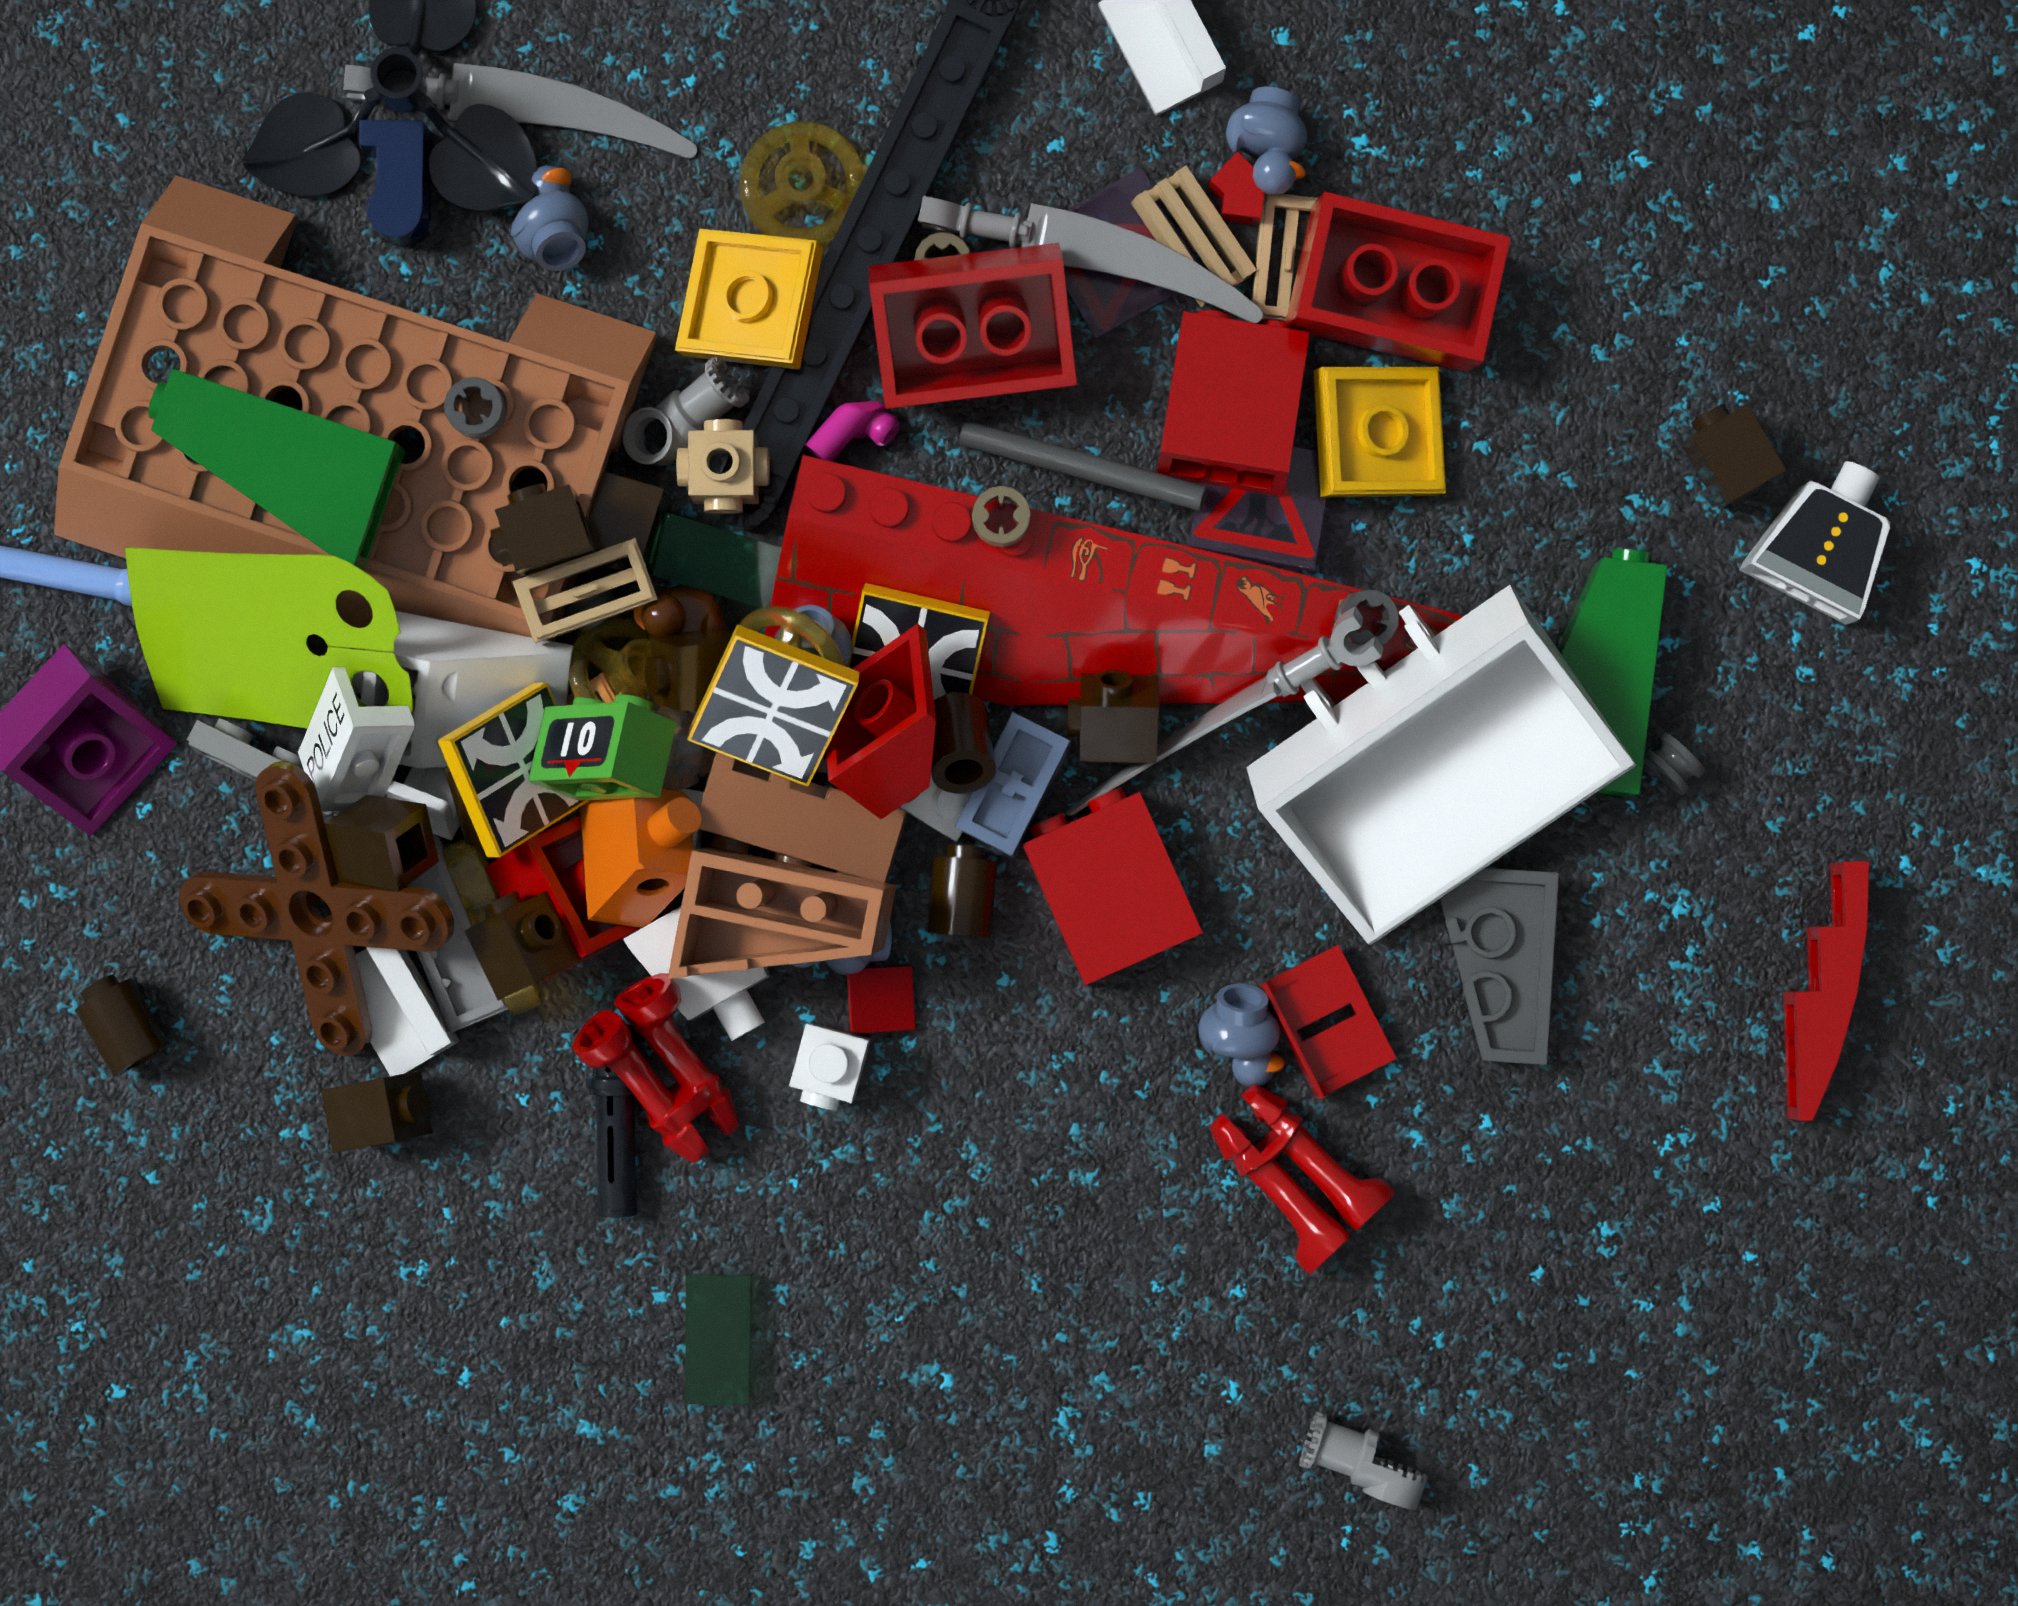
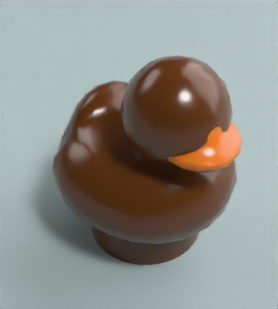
M677 585L666 588L656 594L657 600L634 609V619L637 625L644 629L650 644V638L725 630V616L722 607L714 598V595L705 588L694 585Z

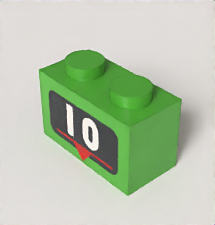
M624 694L616 695L612 703H605L592 698L576 697L573 700V705L545 707L528 781L575 800L658 798L661 796L677 722L652 712L654 704L649 700Z

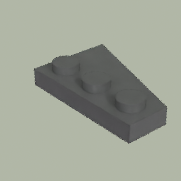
M1484 868L1440 898L1483 1061L1548 1064L1560 873Z

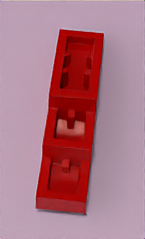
M1869 861L1830 863L1832 926L1807 927L1808 991H1783L1787 1119L1813 1121L1841 1054L1857 997L1866 940Z

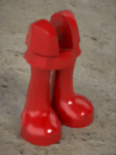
M659 973L628 987L616 997L614 1004L628 1023L642 1035L677 1081L669 1089L665 1086L633 1043L627 1024L620 1015L613 1011L604 1010L595 1014L582 1027L575 1038L572 1048L579 1059L588 1067H609L642 1104L647 1112L651 1128L662 1134L663 1144L684 1159L697 1163L707 1156L710 1151L699 1132L690 1123L692 1120L704 1112L706 1117L726 1136H730L740 1126V1121L730 1089L722 1088L718 1072L710 1071L687 1044L671 1017L682 1002L679 986L673 979H668V973Z
M1254 1084L1241 1093L1240 1096L1252 1108L1255 1117L1261 1123L1264 1121L1271 1131L1253 1146L1246 1138L1248 1135L1241 1128L1234 1125L1222 1112L1212 1122L1210 1130L1224 1159L1233 1160L1240 1177L1247 1176L1290 1221L1299 1238L1295 1258L1300 1267L1310 1275L1351 1235L1337 1220L1326 1213L1275 1160L1283 1151L1320 1188L1355 1232L1397 1192L1389 1183L1379 1177L1362 1180L1344 1169L1317 1143L1302 1125L1303 1118L1287 1109L1288 1101Z

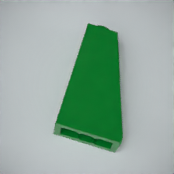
M172 368L167 383L159 382L153 392L148 411L149 418L154 420L151 431L328 554L342 558L365 571L406 450L394 441Z
M1613 549L1612 558L1603 557L1594 563L1557 648L1636 764L1631 770L1597 792L1601 794L1625 797L1640 794L1667 565L1650 563L1651 553L1646 551Z

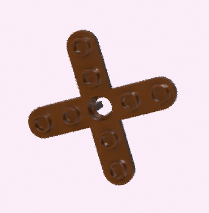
M285 761L275 762L258 775L255 791L276 877L207 871L198 872L182 884L179 891L180 905L188 921L199 930L209 934L292 941L305 1000L316 1037L331 1052L341 1056H353L364 1049L372 1038V1024L353 946L424 952L435 951L448 942L453 935V914L447 903L438 894L426 888L405 886L400 891H392L338 881L318 793L313 781L297 765ZM321 898L331 910V914L325 919L320 917L311 907Z

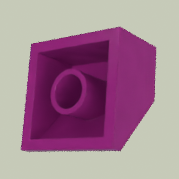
M63 644L0 712V770L90 837L177 744L160 725L107 676L66 644Z

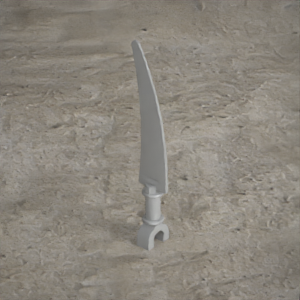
M454 63L452 80H448L447 75L444 73L440 74L439 79L426 78V95L431 98L432 103L437 104L439 110H444L445 105H450L449 122H457L459 116L467 107L475 104H484L503 110L517 123L570 128L608 135L651 146L688 159L694 158L697 154V147L693 142L666 125L620 102L576 85L530 73ZM345 65L343 91L347 93L348 101L364 102L365 91L374 87L371 80V68Z
M923 196L918 222L922 223L924 229L959 233L962 239L967 238L968 234L1006 241L1009 242L1010 248H1016L1018 244H1021L1022 247L1059 243L1063 266L1100 271L1176 291L1216 306L1252 323H1259L1263 318L1261 308L1236 288L1195 261L1151 238L1109 222L1072 211L1033 203L1030 205L1026 220L1023 219L1020 212L1011 217L975 210L972 203H966L965 206L946 200Z
M1356 606L1349 609L1337 618L1331 638L1320 637L1318 646L1288 663L1278 661L1273 668L1268 670L1265 678L1219 704L1157 745V762L1210 731L1277 696L1295 695L1299 691V685L1329 668L1339 670L1342 667V662L1350 666H1364L1382 657L1384 647L1376 636L1362 645L1353 644L1347 639L1346 635L1361 628L1363 616ZM1130 763L1066 811V815L1068 817L1074 815L1088 806V801L1110 792L1155 763Z

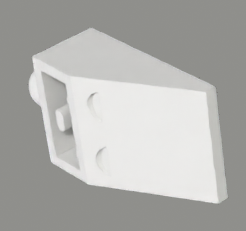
M396 611L401 634L396 636L394 653L401 667L409 673L412 693L416 696L413 699L412 715L415 728L399 762L400 765L415 768L448 766L437 740L532 683L547 682L556 705H567L573 645L547 640L535 644L532 637ZM360 671L355 674L353 689L356 695L358 693L362 694L361 701L367 706H384L389 699V690L382 678L370 671Z

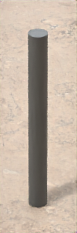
M965 421L961 429L959 438L961 446L1197 511H1202L1206 502L1207 486L970 421Z

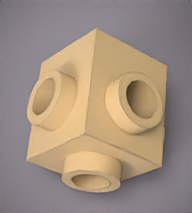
M740 420L704 421V430L688 431V448H677L676 469L678 487L688 486V496L694 504H704L705 513H742L743 504H759V486H769V448L759 447V440L754 431L743 430V422ZM729 453L733 459L730 470L723 474L712 472L709 468V460L713 454Z

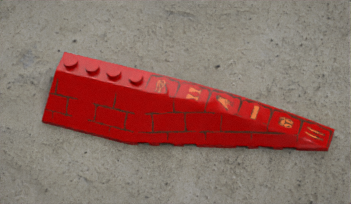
M802 455L787 518L764 635L775 638L776 633L783 625L784 619L792 610L804 605H816L824 608L831 615L841 620L853 639L862 590L865 583L990 611L972 694L983 701L1008 707L1033 705L1068 706V698H1080L1081 674H1098L1105 670H1121L1130 675H1158L1159 704H1221L1265 678L1268 670L1273 668L1278 661L1288 663L1318 646L1320 637L1331 638L1335 625L1336 611L1340 602L1348 595L1363 591V589L1029 508L1031 514L1029 529L1020 541L1012 546L1002 548L991 546L981 540L974 530L972 512L974 503L979 496ZM995 500L985 508L990 515V520L985 526L993 533L999 534L1001 526L1003 527L1004 534L1011 532L1017 527L1013 520V513L1017 509L1014 504L1004 502L1003 507H1000L999 501ZM1390 597L1395 603L1398 612L1410 605L1421 616L1435 636L1463 617L1460 614ZM1359 603L1356 607L1363 616L1361 628L1356 631L1369 630L1374 636L1380 628L1374 624L1375 621L1381 620L1380 611L1377 607L1365 609ZM1400 614L1394 636L1385 644H1382L1384 647L1382 657L1375 660L1383 672L1418 648L1405 629L1406 623ZM1343 662L1339 670L1329 668L1313 677L1334 703H1340L1368 683L1356 666H1350ZM1299 685V691L1295 695L1277 696L1265 703L1306 702L1303 697L1306 693L1301 685Z

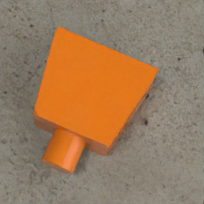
M662 788L661 796L658 798L592 800L580 807L588 920L643 928L650 924L685 888L691 853L694 850L692 834L700 828L702 818L696 804L682 791Z

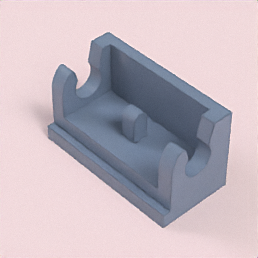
M1012 712L993 750L996 774L988 785L971 793L955 828L1015 859L1030 831L1029 828L1032 827L1072 747L1070 740Z

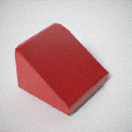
M912 966L867 968L858 973H847L850 1034L916 1030Z

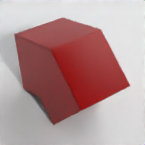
M1238 152L1210 179L1207 188L1222 201L1220 216L1224 221L1259 225L1262 218L1264 192L1254 182L1252 176L1253 166Z

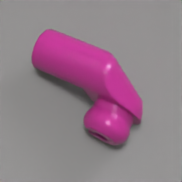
M879 401L844 403L836 408L805 446L819 459L833 462L852 439L869 437L877 446L889 444L899 432L900 423L896 416L888 413L889 408L885 409V404Z

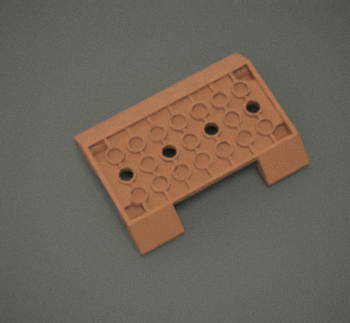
M176 175L140 225L58 467L54 535L125 559V547L216 553L330 555L151 431L154 420L149 418L148 411L153 392L158 384L152 382L148 375V363L156 352L166 349L173 350L180 359L179 371L271 401L277 392L292 389L297 391L302 398L303 412L391 441L397 433L405 429H414L421 432L425 440L424 452L417 461L410 464H401L365 572L389 591L395 611L532 637L512 582L523 577L515 571L513 564L502 566L493 544L490 530L500 527L495 509L509 505L507 495L512 493L513 481L521 471L537 469L546 476L547 491L570 484L577 492L586 521L588 520L610 453L618 454L623 440V429L632 413L658 335L657 332L538 293L533 297L508 343L281 269L298 219L296 214ZM478 377L486 379L500 391L505 400L507 413L504 423L496 433L487 438L473 439L465 437L450 424L445 415L444 402L446 394L453 384L463 378ZM481 391L467 394L471 401L467 402L463 398L458 410L469 417L470 425L484 422L480 415L484 414L488 418L493 405L486 403L482 399ZM577 574L531 590L530 593L533 601L536 602L573 589ZM352 590L342 591L338 594L336 608L346 623L357 628L366 627L371 623L373 618L372 608L364 596ZM567 605L539 615L542 626L563 619ZM556 637L548 639L547 641L555 642Z

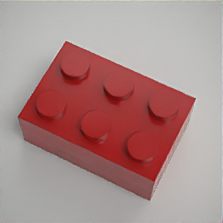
M1324 191L1311 207L1286 318L1287 326L1295 330L1310 332L1309 335L1468 373L1484 361L1511 237Z
M1059 243L869 266V288L885 409L1077 385L1063 258Z

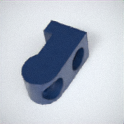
M359 120V146L368 157H376V189L368 199L366 208L368 220L385 241L400 247L413 245L421 240L427 232L430 222L431 175L429 171V157L432 145V132L423 120Z

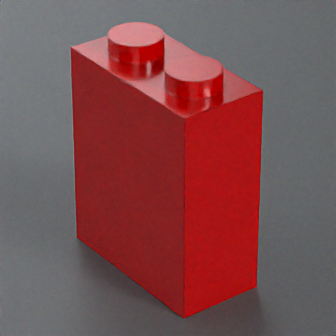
M1202 310L1197 313L1183 311L1156 473L1189 482L1282 497L1289 474L1310 332L1295 330L1288 327L1286 322L1278 320H1266L1258 324L1234 320L1228 314L1217 310Z
M1122 787L1088 801L1087 804L1092 813L1069 824L1064 813H1061L1030 827L1029 830L1033 840L1022 844L1084 985H1088L1203 933L1141 793L1138 792L1126 797Z

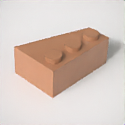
M716 752L699 808L702 818L699 829L714 834L710 846L748 854L750 845L775 852L773 860L811 867V864L835 870L836 873L887 883L908 813L906 810L898 808L880 820L841 790L812 782L807 787Z
M710 846L692 850L668 979L872 955L883 950L885 947L897 885Z

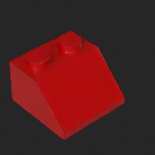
M918 623L852 668L860 672L859 682L826 749L828 781L880 820L902 805L913 801L920 793L930 787L936 715L927 633Z
M581 816L533 836L484 867L501 898L518 891L522 901H526L545 891L548 892L581 961L545 978V980L600 954L641 929L588 920ZM670 902L652 922L675 910L672 903Z

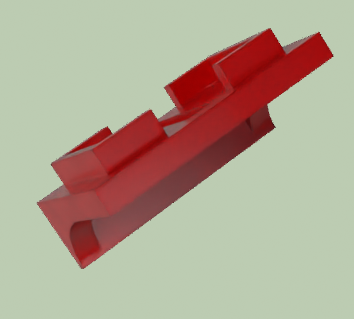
M1339 944L1259 984L1260 989L1268 996V1005L1279 1020L1280 1029L1316 1099H1322L1340 1087L1397 1059ZM1348 1004L1351 1005L1355 1015L1304 1041L1301 1040L1297 1032L1298 1029Z

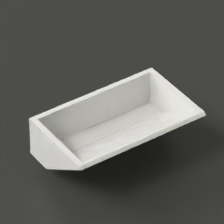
M1510 584L1436 636L1410 605L1403 608L1398 613L1405 621L1406 625L1404 627L1418 648L1384 672L1375 661L1364 666H1356L1368 683L1337 705L1314 678L1301 684L1306 693L1303 697L1317 719L1246 767L1259 811L1369 945H1372L1636 766L1552 640Z

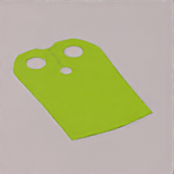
M125 547L135 625L142 651L163 709L255 720L308 729L332 668L345 667L352 688L355 674L360 671L373 672L382 678L389 690V699L384 706H409L410 712L413 715L410 676L401 667L394 653V642L396 636L401 634L390 593L372 576L350 562L337 556L325 554L216 553ZM352 590L364 596L372 608L373 618L371 623L363 628L353 627L346 623L336 608L338 594L342 591ZM315 634L325 640L328 646L325 655L318 656L309 650L307 646L309 635ZM355 694L359 707L367 706Z

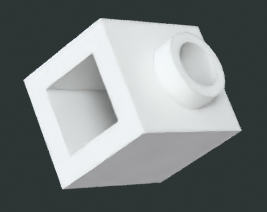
M811 1022L806 1023L789 1086L803 1090L800 1101L813 1106L837 1111L840 1100L852 1103L857 1094L871 1039Z

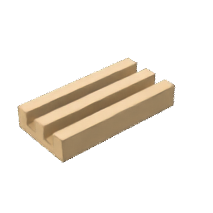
M1187 165L1176 171L1170 178L1167 179L1166 177L1158 182L1152 189L1140 193L1131 202L1157 242L1193 260L1157 206L1156 202L1162 200L1181 228L1183 237L1191 249L1197 252L1207 269L1231 286H1237L1257 271ZM1176 190L1178 191V193L1180 194V196L1182 197V199L1184 200V202L1186 203V205L1188 206V208L1190 209L1198 223L1195 221V219L1193 218V216L1191 215V213L1189 212V210L1177 194ZM1206 235L1209 237V239L1211 240V242L1213 243V245L1215 246V248L1217 249V251L1219 252V254L1221 255V257L1223 258V260L1225 261V263L1227 264L1232 273H1230V271L1228 270V268L1226 267V265L1224 264V262L1222 261V259L1220 258V256L1218 255V253L1216 252V250L1214 249ZM1195 299L1201 308L1208 304Z
M1264 193L1255 259L1257 271L1254 273L1251 301L1261 308L1263 312L1262 320L1286 322L1290 305L1299 210L1311 211L1312 205L1318 198L1287 194L1268 195ZM1275 208L1286 209L1277 301L1276 306H1266Z
M636 538L512 581L535 644L657 600ZM627 556L630 560L632 568L536 602L533 601L531 596V590ZM634 581H637L640 591L543 626L540 621L539 615Z

